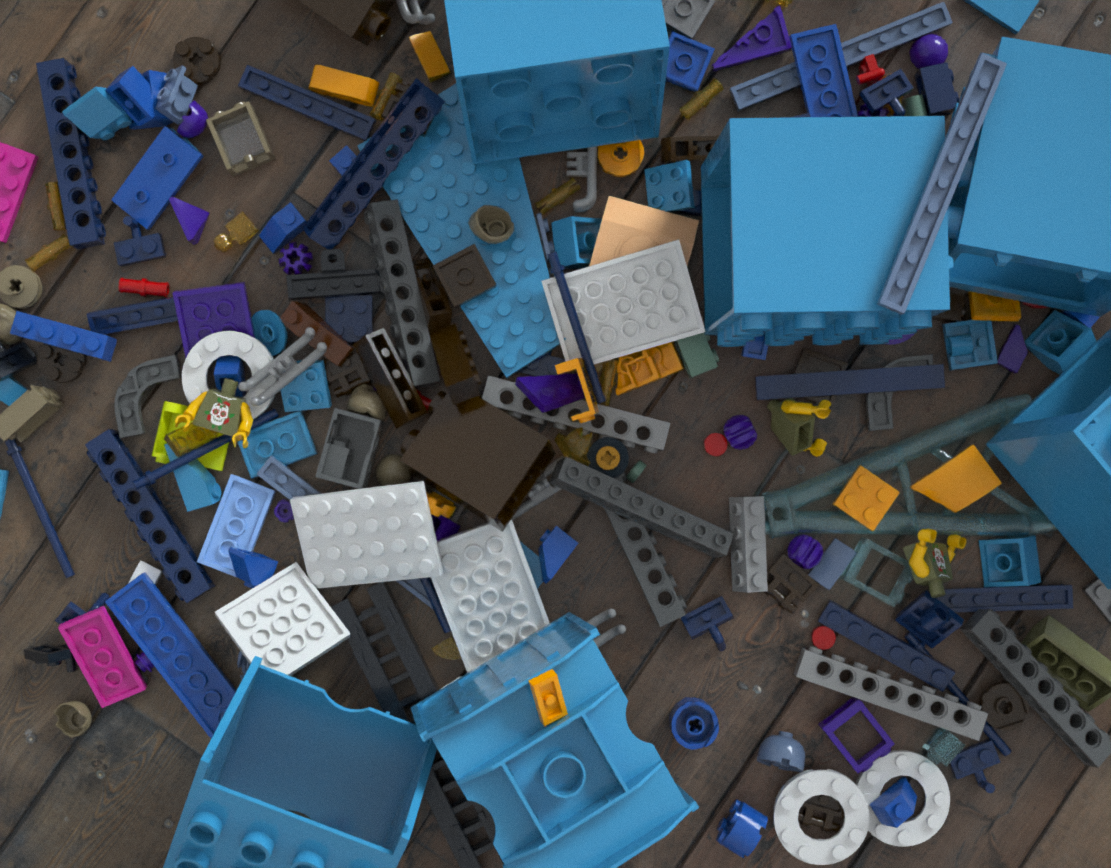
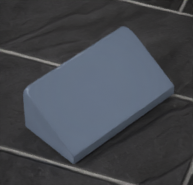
M834 538L823 553L820 563L813 567L808 575L822 587L830 590L857 552Z

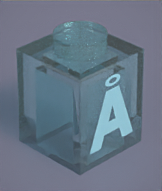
M939 727L922 747L928 751L926 756L933 763L938 765L940 762L947 767L965 745L951 732Z

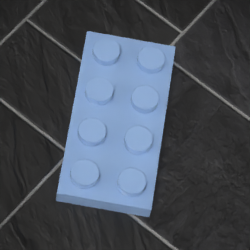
M231 474L197 562L236 577L228 552L229 548L234 547L253 552L276 490Z

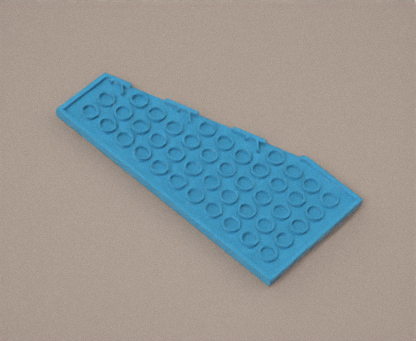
M454 84L438 94L445 101L441 111L434 117L426 136H418L413 143L412 149L399 161L396 170L389 174L383 188L391 200L398 199L403 219L433 265L473 244L476 245L497 287L460 307L505 377L509 378L560 345L541 282L542 280L549 279L550 276L519 158L472 164L457 84ZM402 127L400 133L404 132L406 129ZM370 138L357 146L360 151L364 148V146L367 144ZM393 144L389 145L386 148V151H389L392 148ZM378 163L375 164V165H373L371 169H372V170L376 169L377 166H378ZM483 205L498 206L509 213L511 221L514 223V232L508 240L502 243L490 244L475 236L468 224L470 216Z

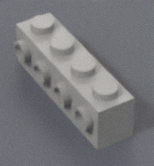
M764 496L729 497L730 532L734 534L731 542L732 591L745 593L768 591Z

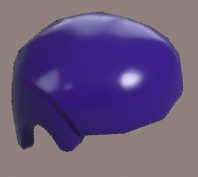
M924 35L912 43L909 51L910 60L918 69L945 63L948 57V45L945 39H942L939 35Z
M196 101L189 104L190 111L188 116H182L183 122L177 129V132L184 138L190 139L199 136L207 127L206 119H208V114Z

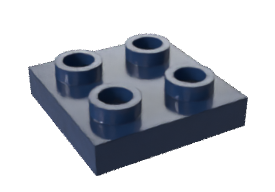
M926 590L897 614L895 621L932 649L961 627L964 619L937 598H931V594Z

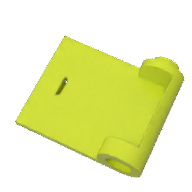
M164 401L152 456L156 457L155 462L167 464L170 460L164 444L179 439L189 451H192L223 434L193 425V421H190V429L187 432L183 431L186 425L184 422L179 423L178 427H175L176 417L183 415L188 406ZM229 442L199 457V462L205 468L223 471Z

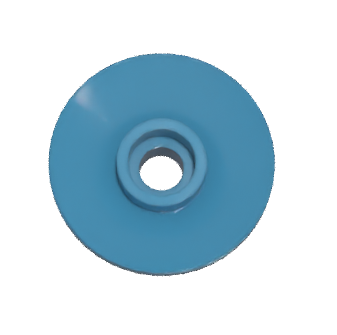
M270 310L256 312L252 316L255 338L266 346L272 356L280 354L287 343V331L284 323H282L276 313Z

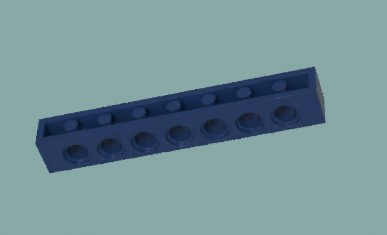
M64 58L36 63L69 245L77 250L104 245L106 230L100 220L102 208L95 194L98 191V186L91 172L94 165L87 150L89 138L61 113V108L64 105L68 104L69 107L81 98L79 89L75 86L74 79H77L75 67ZM64 82L63 88L57 90L58 84ZM72 127L71 134L65 136L66 129ZM76 149V155L73 158H69L70 152ZM77 172H81V177L74 181V175ZM85 194V200L78 204V197ZM85 217H89L88 225L82 227V220Z
M416 78L302 228L309 238L328 250L333 249L334 246L340 243L343 234L354 225L356 217L369 205L370 199L376 191L383 187L386 178L391 172L396 170L399 161L412 149L413 143L418 136L426 131L431 119L441 111L445 101L419 79ZM421 106V110L415 114V110ZM407 125L406 130L400 133L401 128ZM393 144L392 148L386 151V148ZM378 163L377 168L371 170L372 166ZM364 182V185L361 188L357 189V186L360 183ZM350 201L346 207H343L345 202ZM332 220H336L334 224L329 225Z
M108 429L86 443L88 457L93 463H97L101 469L99 473L106 483L109 482L112 486V494L126 508L124 512L131 522H135L138 527L137 533L144 542L147 541L151 548V556L155 561L161 563L164 568L162 570L164 576L168 581H172L177 588L175 593L181 601L190 603L216 587L203 565L197 562L198 557L152 485L149 483L138 490L135 488L132 481L145 474L122 438H120L118 432ZM110 452H113L115 455V461L112 464H109L107 461V456ZM122 472H126L128 475V480L125 484H122L120 481V474ZM135 491L140 494V501L137 504L132 500V495ZM147 511L153 514L151 523H147L145 520V513ZM159 531H163L166 535L163 543H160L157 539ZM172 550L176 551L179 556L176 563L170 560ZM185 570L191 574L189 583L185 582L182 578Z

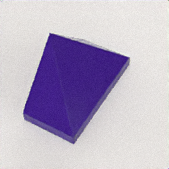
M175 197L169 198L187 240L193 245L197 244L209 212Z

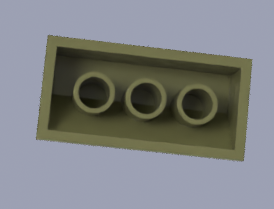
M1047 615L1031 628L1021 644L1026 645L1032 651L1031 655L1047 667L1049 675L1061 682L1064 687L1063 690L1068 695L1074 697L1079 702V706L1090 712L1111 698V661L1050 615Z

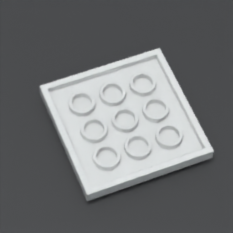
M297 562L215 612L216 618L250 664L253 658L258 656L263 658L261 665L292 676L350 638V632Z

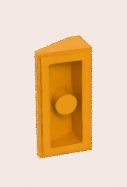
M431 31L409 37L410 43L430 83L451 73Z

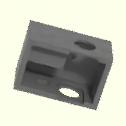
M334 408L315 477L358 489L367 488L385 422Z

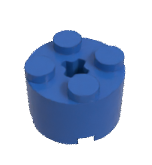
M685 697L676 703L670 712V730L676 741L683 747L695 750L709 746L716 739L719 731L718 718L712 707L704 700L695 697ZM696 719L699 724L691 727L689 721Z
M735 799L729 809V816L727 819L723 817L717 826L719 833L716 841L736 855L744 858V856L748 857L760 841L762 837L759 834L760 828H766L768 817L745 802Z

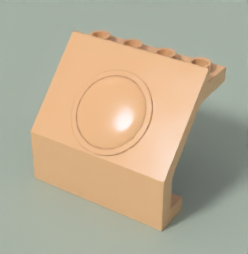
M609 196L589 266L678 239L686 265L688 266L699 220Z

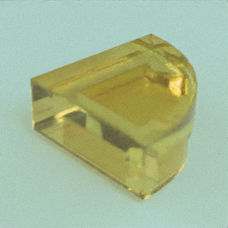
M452 636L431 648L437 656L444 659L456 660L461 658Z

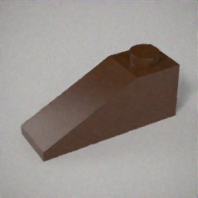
M292 301L280 317L282 323L299 338L305 334L306 328H313L315 336L308 344L316 349L318 343L324 342L327 345V351L323 356L337 366L343 363L353 349L307 304Z

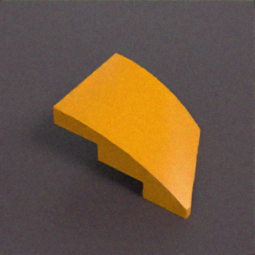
M674 342L619 357L616 395L619 396L685 369Z
M972 444L931 473L923 476L912 484L910 488L956 513L995 489L1002 482L975 445Z

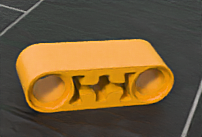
M315 65L309 89L318 94L372 107L374 106L380 83L361 75Z

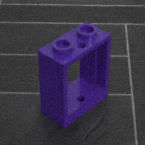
M851 697L818 724L857 773L870 769L873 765L872 762L879 756H886L895 744L862 701L855 697ZM860 711L882 738V741L859 760L855 761L833 732Z

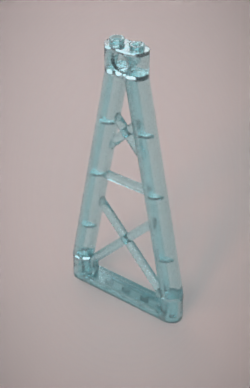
M1026 393L995 400L789 488L761 493V496H764L765 535H769L770 539L794 534L918 535V532L922 529L936 530L937 535L1033 536L1057 531V528L1038 506L1027 507L999 487H996L990 493L1019 513H954L947 508L943 512H917L913 490L910 488L911 480L907 462L929 453L946 462L953 457L941 448L1001 423L993 435L994 437L1032 402L1031 396ZM988 446L981 453L986 462H988L993 454ZM858 465L863 466L876 476L896 467L899 469L907 512H886L874 531H870L841 510L796 511L798 508L834 493L839 495ZM776 507H780L783 511V516L780 520H775L772 516V512Z

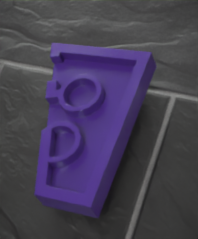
M578 373L516 378L515 385L542 413L585 398Z

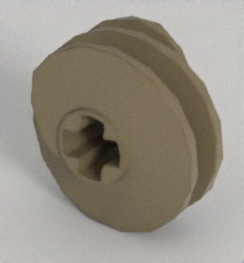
M14 265L6 267L0 272V297L4 303L17 309H27L39 301L42 294V282L33 270L24 266Z

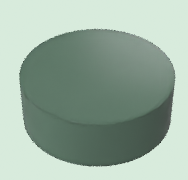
M638 460L627 474V480L634 483L647 465Z

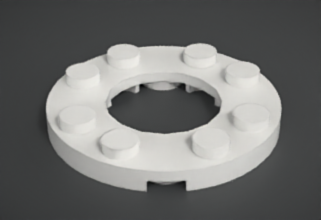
M222 331L208 335L190 350L185 359L182 370V386L188 402L191 403L201 393L209 390L207 383L208 369L213 361L221 356L233 355L243 359L250 367L252 377L274 359L264 344L245 333ZM271 374L250 389L243 397L246 398V403L250 407L253 419L265 412L275 397L274 395L259 406H253L250 403L252 397L260 395L277 381V378H274Z
M892 750L886 756H879L874 760L870 769L860 772L856 785L863 793L868 804L870 816L868 831L880 841L900 847L914 846L930 839L944 824L950 807L949 787L940 769L923 755L909 750ZM900 775L910 776L916 779L924 790L925 803L920 814L908 821H904L898 828L882 825L870 804L880 796L884 784L891 778Z
M810 769L796 774L782 786L774 802L773 824L780 842L790 854L809 864L829 865L848 858L861 846L869 828V808L863 793L849 777L831 769ZM812 796H831L839 801L843 807L845 817L843 826L836 835L829 839H813L804 834L799 826V809Z

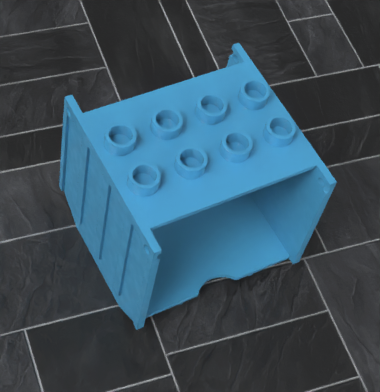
M570 612L410 707L422 741L425 742L430 738L433 740L466 799L481 804L492 815L495 824V836L492 843L504 863L502 865L503 868H617L667 836L691 811L694 812L699 808L696 801L674 782L654 745L638 739L629 729L626 721L628 700L593 640L600 633L595 626ZM553 669L558 676L568 715L544 726L538 716L529 680Z
M255 656L200 759L163 868H397L410 840L437 747L433 740L430 738L423 742L415 724L389 715L390 712L388 711L384 713L371 707L364 709L343 707L334 702L328 696L325 689L310 684L309 680L302 681L261 665L263 658ZM287 810H292V811H297V812L303 813V814H305L306 816H308L309 818H311L312 820H310V819H308V818H305V817H302V816H300V815H297V814H295V813L289 812V811H287Z

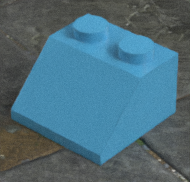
M95 86L62 112L64 116L90 138L108 140L114 137L115 132L120 128L129 126L132 119L105 91L106 88Z
M570 216L551 222L555 252L557 251L560 264L564 265L565 269L589 267L602 219Z
M1054 310L1024 342L1026 348L1048 369L1061 375L1097 341L1091 328Z
M1036 535L979 540L984 587L1030 586L1041 582Z

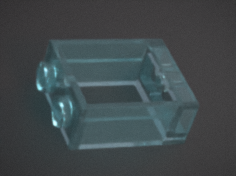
M861 537L854 549L857 553L841 574L840 579L887 605L895 607L904 597L905 592L903 590L906 584L913 580L908 561L873 541ZM871 549L904 566L889 597L856 580Z

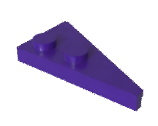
M777 6L764 20L756 24V27L739 39L731 49L723 53L712 64V70L717 71L791 51L792 47L781 6Z

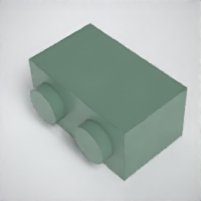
M704 332L674 341L689 379L718 367V355L715 349L711 350L708 343L710 336L704 335Z

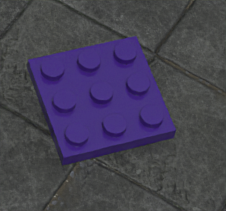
M245 282L180 290L172 293L185 357L200 340L213 333L236 331L255 338Z

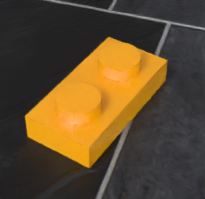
M553 669L529 680L538 716L544 726L568 715L558 676Z

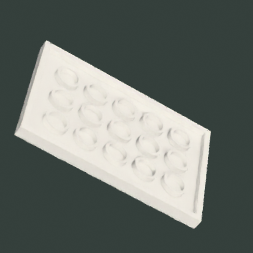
M679 239L564 274L594 364L705 332ZM555 277L542 280L541 282L565 361L582 358Z
M424 481L298 496L290 499L307 575L316 589L437 577L444 573Z
M512 519L503 532L487 522L437 541L444 573L441 576L431 577L467 673L550 624Z

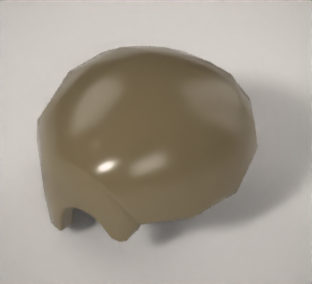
M389 454L381 459L376 468V478L381 486L403 484L410 481L411 473L400 461L402 455Z
M70 701L59 704L53 712L57 716L55 726L71 738L84 735L91 725V712L87 705L82 702Z

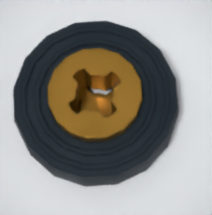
M612 437L597 439L591 444L587 451L586 461L588 467L612 478H617L626 470L629 454L621 441Z

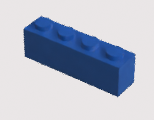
M16 311L10 334L109 362H111L117 339L107 335Z

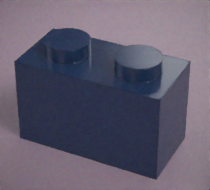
M948 63L920 68L914 77L918 94L923 95L928 116H943L953 113L956 102L959 103V96L954 91L952 84L954 75L952 70L949 69Z

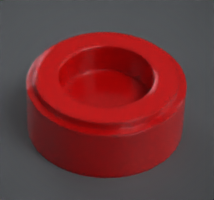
M712 433L705 438L703 446L707 454L720 456L727 450L728 443L722 434Z
M821 625L813 629L811 641L815 647L827 650L835 643V633L829 627Z

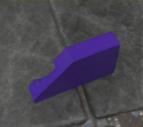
M1013 325L997 356V365L1014 374L1018 372L1028 353L1019 325Z

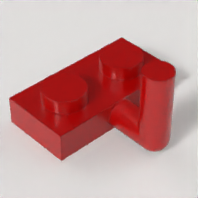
M874 54L865 56L860 62V75L856 76L858 85L867 83L869 87L882 80V77L885 75V70L878 68Z

